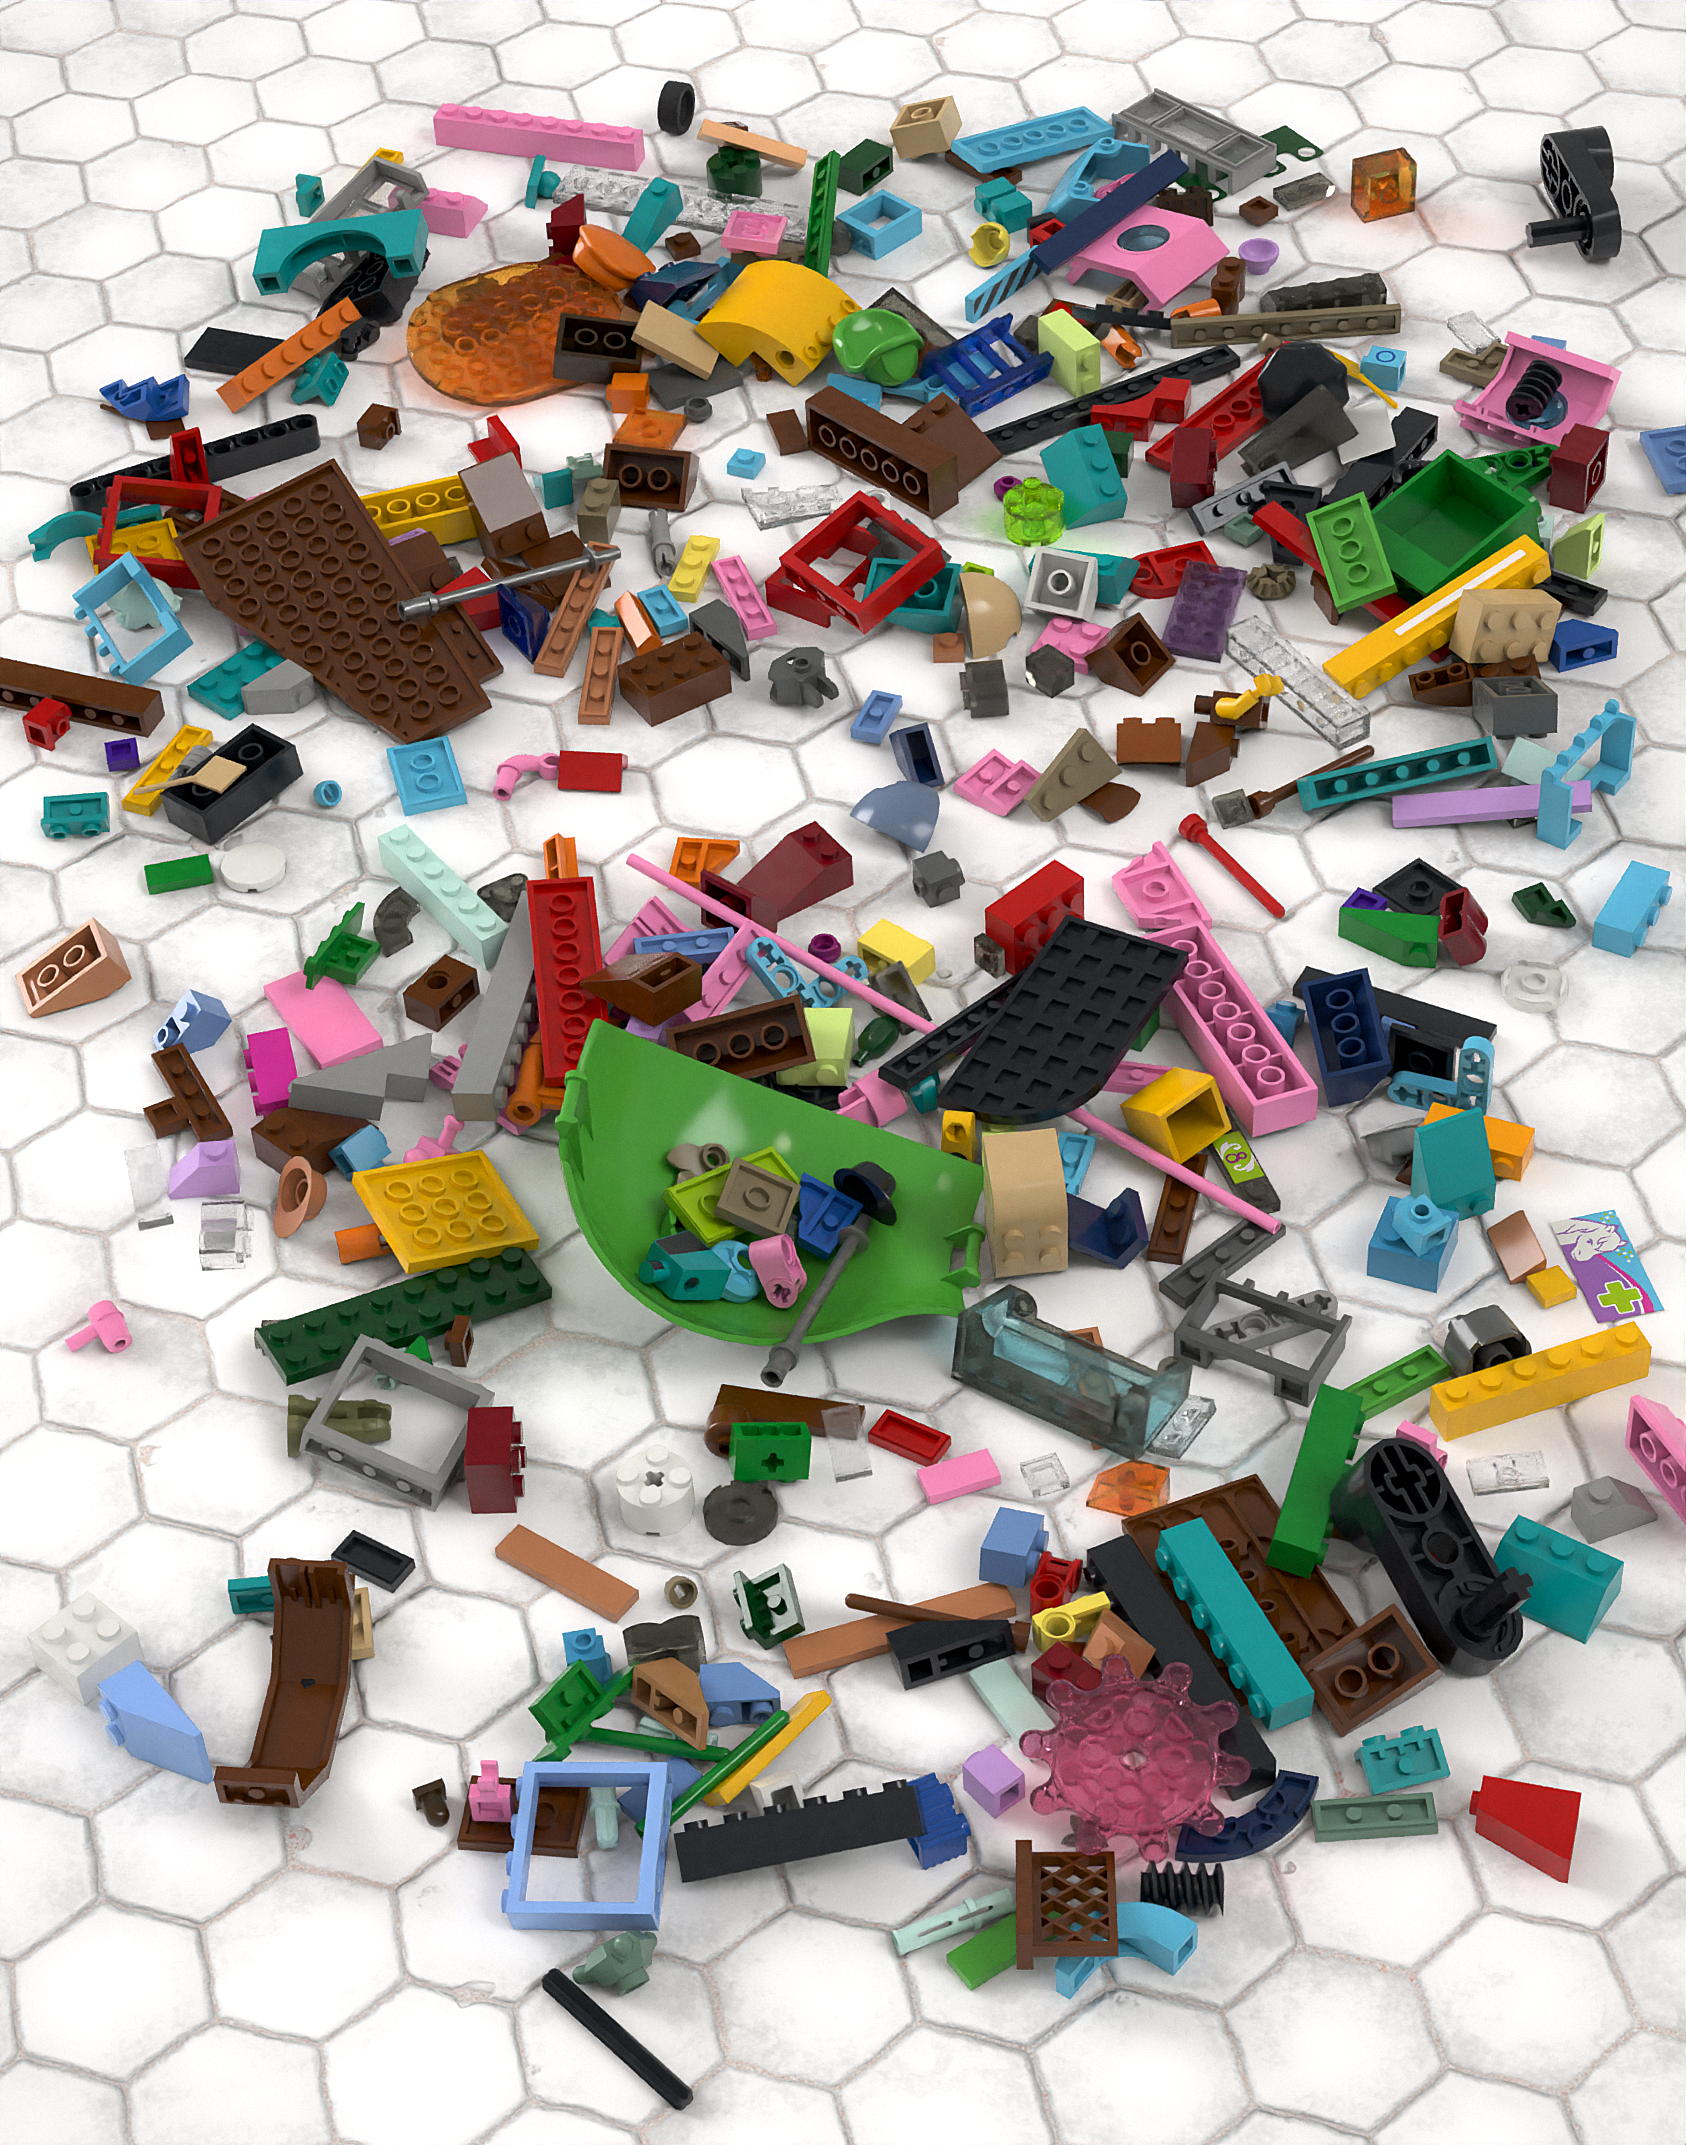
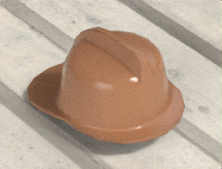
M295 1156L290 1159L284 1166L280 1176L278 1199L273 1221L275 1234L279 1238L292 1236L300 1228L304 1220H311L318 1216L326 1201L327 1183L321 1173L313 1170L309 1161L304 1157Z

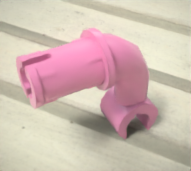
M545 753L540 757L526 754L515 755L499 764L497 768L498 777L493 788L494 797L502 801L509 800L516 781L521 779L524 772H539L540 776L545 780L557 779L559 756L554 753Z

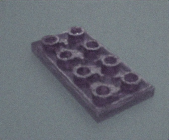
M1187 560L1161 639L1171 655L1221 663L1246 584L1248 571L1234 567L1206 564L1202 561Z

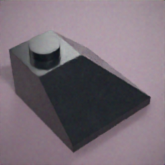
M1391 1024L1388 1052L1392 1069L1388 1072L1387 1077L1393 1078V1075L1399 1071H1409L1454 1082L1457 1045L1405 1025ZM1432 1092V1093H1434V1094H1437V1095H1440V1096H1443V1097L1446 1098L1445 1095H1443V1094H1441V1093H1439V1092Z

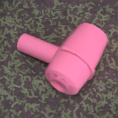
M102 1300L94 1304L88 1311L91 1325L65 1340L70 1350L74 1352L99 1337L110 1352L118 1353L130 1346L132 1337L124 1320L123 1313L110 1300Z

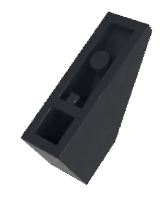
M1008 1620L920 1621L885 1633L892 1665L905 1691L1016 1654L1011 1625Z

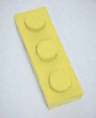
M690 535L667 587L676 601L697 603L711 571V562L715 561L720 550V538Z

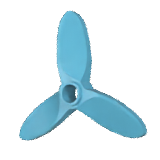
M994 350L976 352L951 364L939 375L928 378L911 377L907 382L898 386H883L882 392L912 397L927 404L943 391L955 401L954 397L972 390L996 371L1000 363L999 353Z

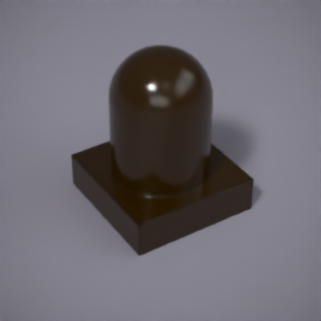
M441 1778L412 1789L416 1810H423L427 1822L437 1828L446 1825L450 1818V1812L445 1802L447 1796L443 1779Z

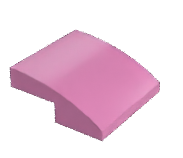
M994 748L954 783L952 790L974 805L989 812L1006 816L1023 801L1022 799L1042 774L1022 759L1014 764Z

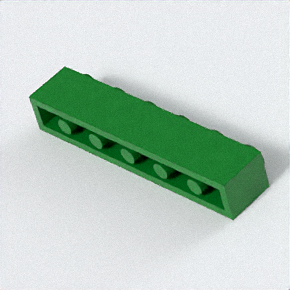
M1320 1383L1267 1554L1266 1565L1307 1579L1310 1578L1314 1564L1322 1567L1329 1544L1322 1542L1323 1538L1330 1539L1335 1525L1332 1516H1330V1494L1337 1481L1352 1466L1346 1464L1345 1460L1352 1461L1356 1452L1359 1439L1352 1436L1353 1434L1360 1435L1366 1418V1414L1360 1412L1364 1397Z

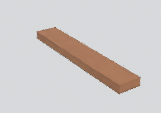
M590 540L587 547H592L595 553L618 547ZM616 560L599 564V569L595 574H590L586 568L575 571L534 662L535 673L564 678L586 629L587 621L590 620Z
M992 1582L911 1605L976 1620H1003L1017 1616L1016 1605L1007 1585ZM877 1614L782 1641L783 1652L795 1680L888 1653L889 1649L885 1633L914 1624L915 1622Z

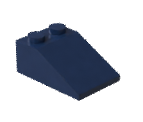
M683 261L676 265L673 262H669L660 267L657 273L652 274L648 271L636 278L637 283L629 291L641 313L648 300L667 309L676 300L686 303L691 301L720 272L721 267L719 264Z

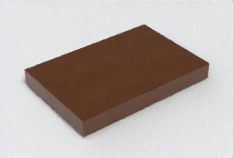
M571 530L519 552V558L528 569L533 570L581 557L585 545L574 531ZM575 571L541 580L557 600V605L561 604ZM608 577L603 589L611 587L610 577Z
M472 1775L470 1785L478 1784V1777L481 1776ZM499 1777V1784L511 1785L515 1806L514 1814H518L519 1801L516 1798L517 1778ZM469 1785L457 1838L458 1850L497 1853L513 1851L515 1838H512L511 1822L473 1821L469 1802ZM539 1787L531 1855L578 1858L591 1794L590 1787Z

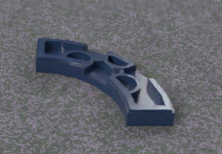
M1279 1769L1271 1789L1256 1803V1808L1238 1818L1231 1816L1210 1821L1183 1819L1175 1850V1861L1189 1863L1225 1862L1240 1859L1270 1847L1290 1833L1310 1809L1311 1801L1315 1799L1319 1787V1777Z

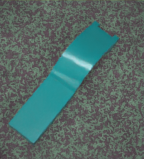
M153 504L119 512L115 530L163 520L160 505ZM74 511L58 515L28 535L30 545H35V551L32 552L34 562L50 559L52 551L68 539L98 534V529L104 528V525L101 524L102 516L86 511Z

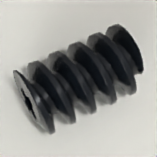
M1537 359L1531 361L1506 401V409L1509 415L1518 421H1527L1541 417L1563 381L1559 370L1544 360Z
M1150 1860L1146 1871H1141L1140 1902H1152L1164 1907L1167 1902L1170 1904L1171 1909L1178 1913L1182 1904L1186 1903L1190 1916L1196 1914L1199 1904L1203 1905L1206 1916H1211L1215 1906L1219 1905L1223 1915L1224 1871L1221 1863H1216L1212 1875H1208L1205 1864L1200 1862L1196 1873L1192 1874L1188 1862H1183L1179 1873H1175L1171 1861H1166L1162 1873H1158L1155 1861Z

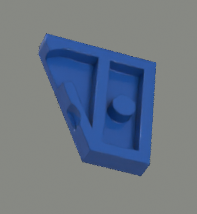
M804 1172L799 1182L801 1188L798 1196L796 1245L828 1262L840 1244L838 1242L839 1232L843 1227L854 1224L861 1214L863 1204Z

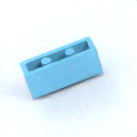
M1632 860L1594 921L1592 947L1631 958L1637 946L1642 947L1644 945L1649 926L1654 927L1656 925L1661 906H1667L1673 890L1671 886H1668L1670 872Z

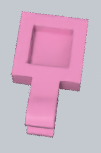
M481 1760V1777H478V1784L470 1785L469 1791L473 1821L511 1822L512 1815L515 1812L511 1785L499 1784L497 1760Z

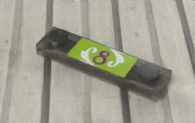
M1225 1106L1232 1129L1207 1146L1233 1195L1257 1209L1261 1208L1268 1214L1280 1211L1281 1200L1228 1106Z

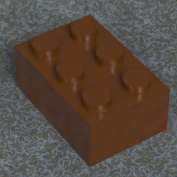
M698 631L617 665L620 695L651 727L732 692L730 663Z

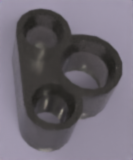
M514 873L479 888L476 894L504 922L511 923L521 892L526 890L528 877L522 873Z

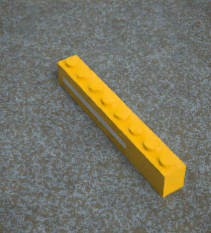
M1526 534L1522 535L1323 663L1322 667L1326 685L1348 706L1365 697L1369 692L1391 680L1394 676L1411 665L1416 664L1419 660L1451 640L1463 589H1531L1551 576L1548 553Z

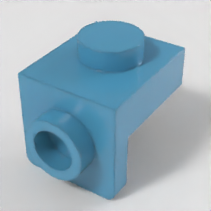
M1278 1000L1264 1011L1292 1049L1296 1029L1304 1023L1306 1010L1296 1008L1297 1004L1294 1002Z

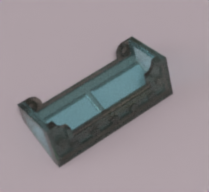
M1011 1284L958 1314L951 1371L952 1379L1132 1461H1136L1144 1455L1188 1398L1193 1364L1175 1356H1168L1159 1362L1157 1371L1038 1319L1037 1304L1034 1298L1027 1291Z

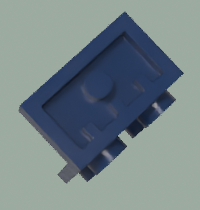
M1127 1187L1117 1198L1110 1202L1106 1209L1066 1192L1068 1246L1072 1249L1082 1251L1098 1258L1104 1263H1110L1124 1269L1150 1243L1138 1191Z

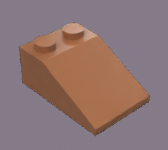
M94 917L15 975L28 1014L32 1018L106 998L115 990L123 987L132 978L117 939Z

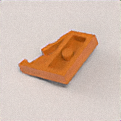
M678 837L669 874L701 891L700 872L706 869L718 875L740 854V841Z

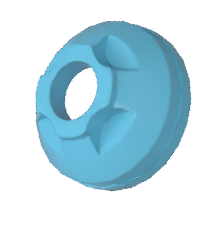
M734 1240L721 1241L710 1249L732 1269L721 1297L734 1303H746L754 1299L763 1288L758 1274L752 1265L751 1270H747L737 1260V1255H743L750 1262L749 1247Z

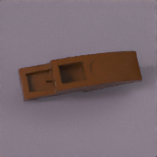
M1535 654L1476 669H1472L1471 663L1464 661L1408 675L1414 701L1439 706L1467 707L1472 706L1473 678L1536 675L1541 679Z

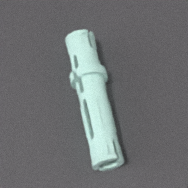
M1004 1887L1000 1891L975 1900L972 1897L963 1899V1904L930 1916L904 1928L891 1931L898 1954L900 1956L905 1955L907 1952L941 1941L944 1938L970 1928L977 1931L983 1928V1923L1015 1912V1903L1009 1889ZM987 1906L989 1907L987 1911L973 1915L961 1921L958 1920V1918L961 1916L975 1912ZM949 1922L948 1926L918 1936V1933Z

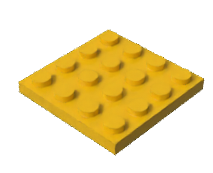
M483 1149L353 1173L352 1185L406 1274L469 1263L472 1259L478 1257L491 1258L501 1255L502 1251L508 1247L524 1248L525 1251L538 1249L539 1236Z

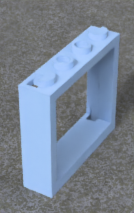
M524 1762L523 1776L517 1777L516 1798L519 1801L518 1814H513L511 1819L512 1838H515L513 1851H508L506 1857V1872L510 1876L509 1888L503 1890L501 1897L502 1913H506L513 1929L659 1931L675 1781L668 1762ZM539 1787H649L637 1902L525 1901Z

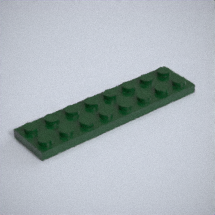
M508 1247L502 1251L501 1255L487 1259L481 1257L474 1258L469 1263L448 1266L256 1329V1338L285 1385L290 1386L340 1369L360 1334L373 1339H379L395 1349L410 1346L420 1335L425 1337V1340L445 1334L447 1329H452L456 1315L470 1316L473 1325L551 1299L552 1287L524 1248Z

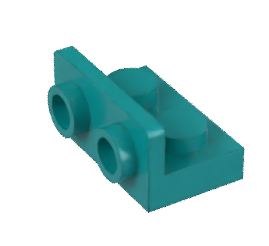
M1423 1725L1400 1731L1401 1737L1386 1741L1385 1735H1378L1362 1741L1363 1747H1360L1354 1753V1758L1356 1762L1361 1761L1371 1796H1378L1445 1779L1451 1775L1437 1728L1424 1731Z

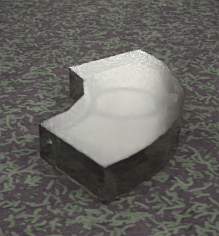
M401 887L393 890L382 900L373 919L375 940L381 943L380 951L386 958L414 943L408 925L412 917L421 911L419 902Z

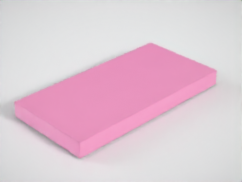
M300 970L263 986L265 996L320 1070L347 1062L357 1056H363L384 1047L382 1037L336 979L324 976L315 988L310 990L306 988L307 976L303 974V970Z

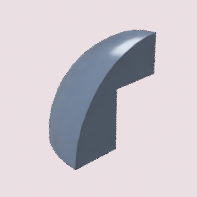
M896 781L897 783L873 789L851 811V817L879 832L893 837L916 851L924 853L937 823L940 799L938 792L926 784L914 781Z

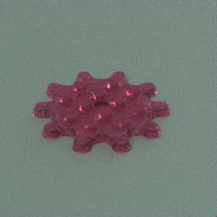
M1120 1654L1109 1655L1103 1660L1101 1664L1102 1682L1094 1690L1082 1691L1067 1680H1056L1050 1683L1047 1687L1046 1697L1048 1702L1058 1711L1060 1716L1059 1722L1050 1730H1028L1024 1732L1019 1739V1749L1028 1759L1046 1763L1051 1769L1049 1780L1031 1792L1029 1799L1031 1808L1043 1816L1063 1810L1077 1814L1081 1821L1080 1828L1075 1837V1843L1079 1851L1087 1856H1094L1103 1850L1109 1839L1116 1836H1126L1132 1838L1137 1843L1141 1858L1147 1863L1155 1861V1864H1158L1168 1856V1834L1176 1827H1190L1209 1838L1221 1833L1225 1825V1818L1222 1812L1211 1802V1792L1219 1786H1240L1251 1775V1765L1244 1757L1229 1755L1222 1751L1218 1745L1220 1734L1229 1730L1238 1721L1239 1712L1233 1703L1224 1700L1207 1706L1193 1703L1187 1693L1193 1675L1192 1670L1185 1663L1172 1662L1164 1668L1158 1679L1145 1682L1134 1676L1129 1660ZM1133 1752L1140 1753L1146 1759L1142 1765L1136 1766L1135 1769H1131V1766L1123 1760L1127 1754Z

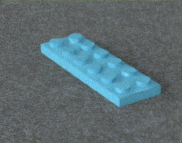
M1085 106L953 140L951 151L977 169L978 172L988 174L993 172V170L1013 167L1015 164L1036 161L1038 158L1049 155L1055 156L1060 152L1071 149L1077 150L1082 146L1094 144L1103 137L1115 138V127Z

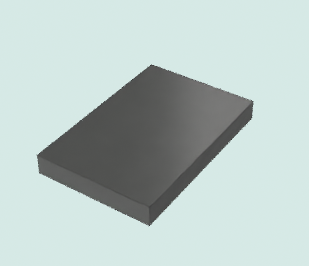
M719 353L707 381L674 363L645 372L649 375L650 393L666 411L686 405V401L692 397L701 396L707 398L744 384L743 375L721 353Z

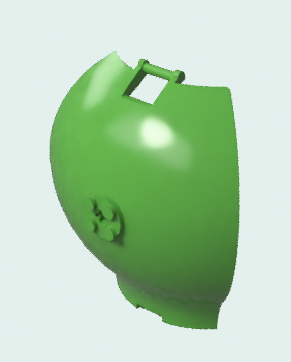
M594 1019L577 1069L570 1070L565 1074L563 1083L566 1086L562 1108L560 1115L555 1118L554 1123L555 1130L559 1132V1158L567 1196L577 1224L588 1245L606 1270L627 1292L644 1306L666 1320L692 1332L723 1341L754 1346H774L777 1343L785 1342L841 1248L839 1244L827 1262L796 1245L798 1210L791 1213L784 1233L788 1234L794 1243L796 1254L807 1276V1284L798 1293L795 1303L788 1308H779L770 1303L764 1288L751 1301L734 1303L723 1297L719 1300H674L669 1298L654 1283H644L639 1276V1267L645 1261L651 1244L657 1239L688 1231L661 1197L665 1189L675 1185L677 1175L680 1172L666 1160L667 1155L675 1147L684 1143H691L699 1147L707 1143H717L727 1149L730 1162H733L735 1157L743 1158L773 1146L799 1179H801V1175L805 1172L834 1189L836 1188L833 1182V1175L836 1170L841 1168L850 1169L864 1161L879 1165L895 1179L896 1189L890 1197L897 1214L895 1225L887 1226L872 1218V1224L866 1232L870 1238L868 1248L863 1253L853 1254L800 1345L819 1343L851 1335L888 1320L909 1315L939 1314L966 1321L970 1319L972 1314L965 1307L962 1289L966 1286L976 1288L981 1283V1273L978 1271L981 1243L986 1238V1228L977 1222L972 1223L984 1185L983 1166L759 1085L655 1044L603 1020ZM707 1157L708 1162L715 1166V1161ZM747 1231L728 1240L738 1241L749 1247L750 1243L766 1238ZM953 1247L959 1249L966 1247L964 1267L950 1272ZM737 1255L739 1264L743 1268L751 1270V1263L743 1255Z

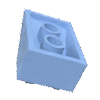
M136 1660L98 1684L102 1698L98 1705L109 1723L105 1726L106 1733L115 1746L118 1747L122 1744L132 1757L208 1785L214 1781L202 1732L139 1660Z

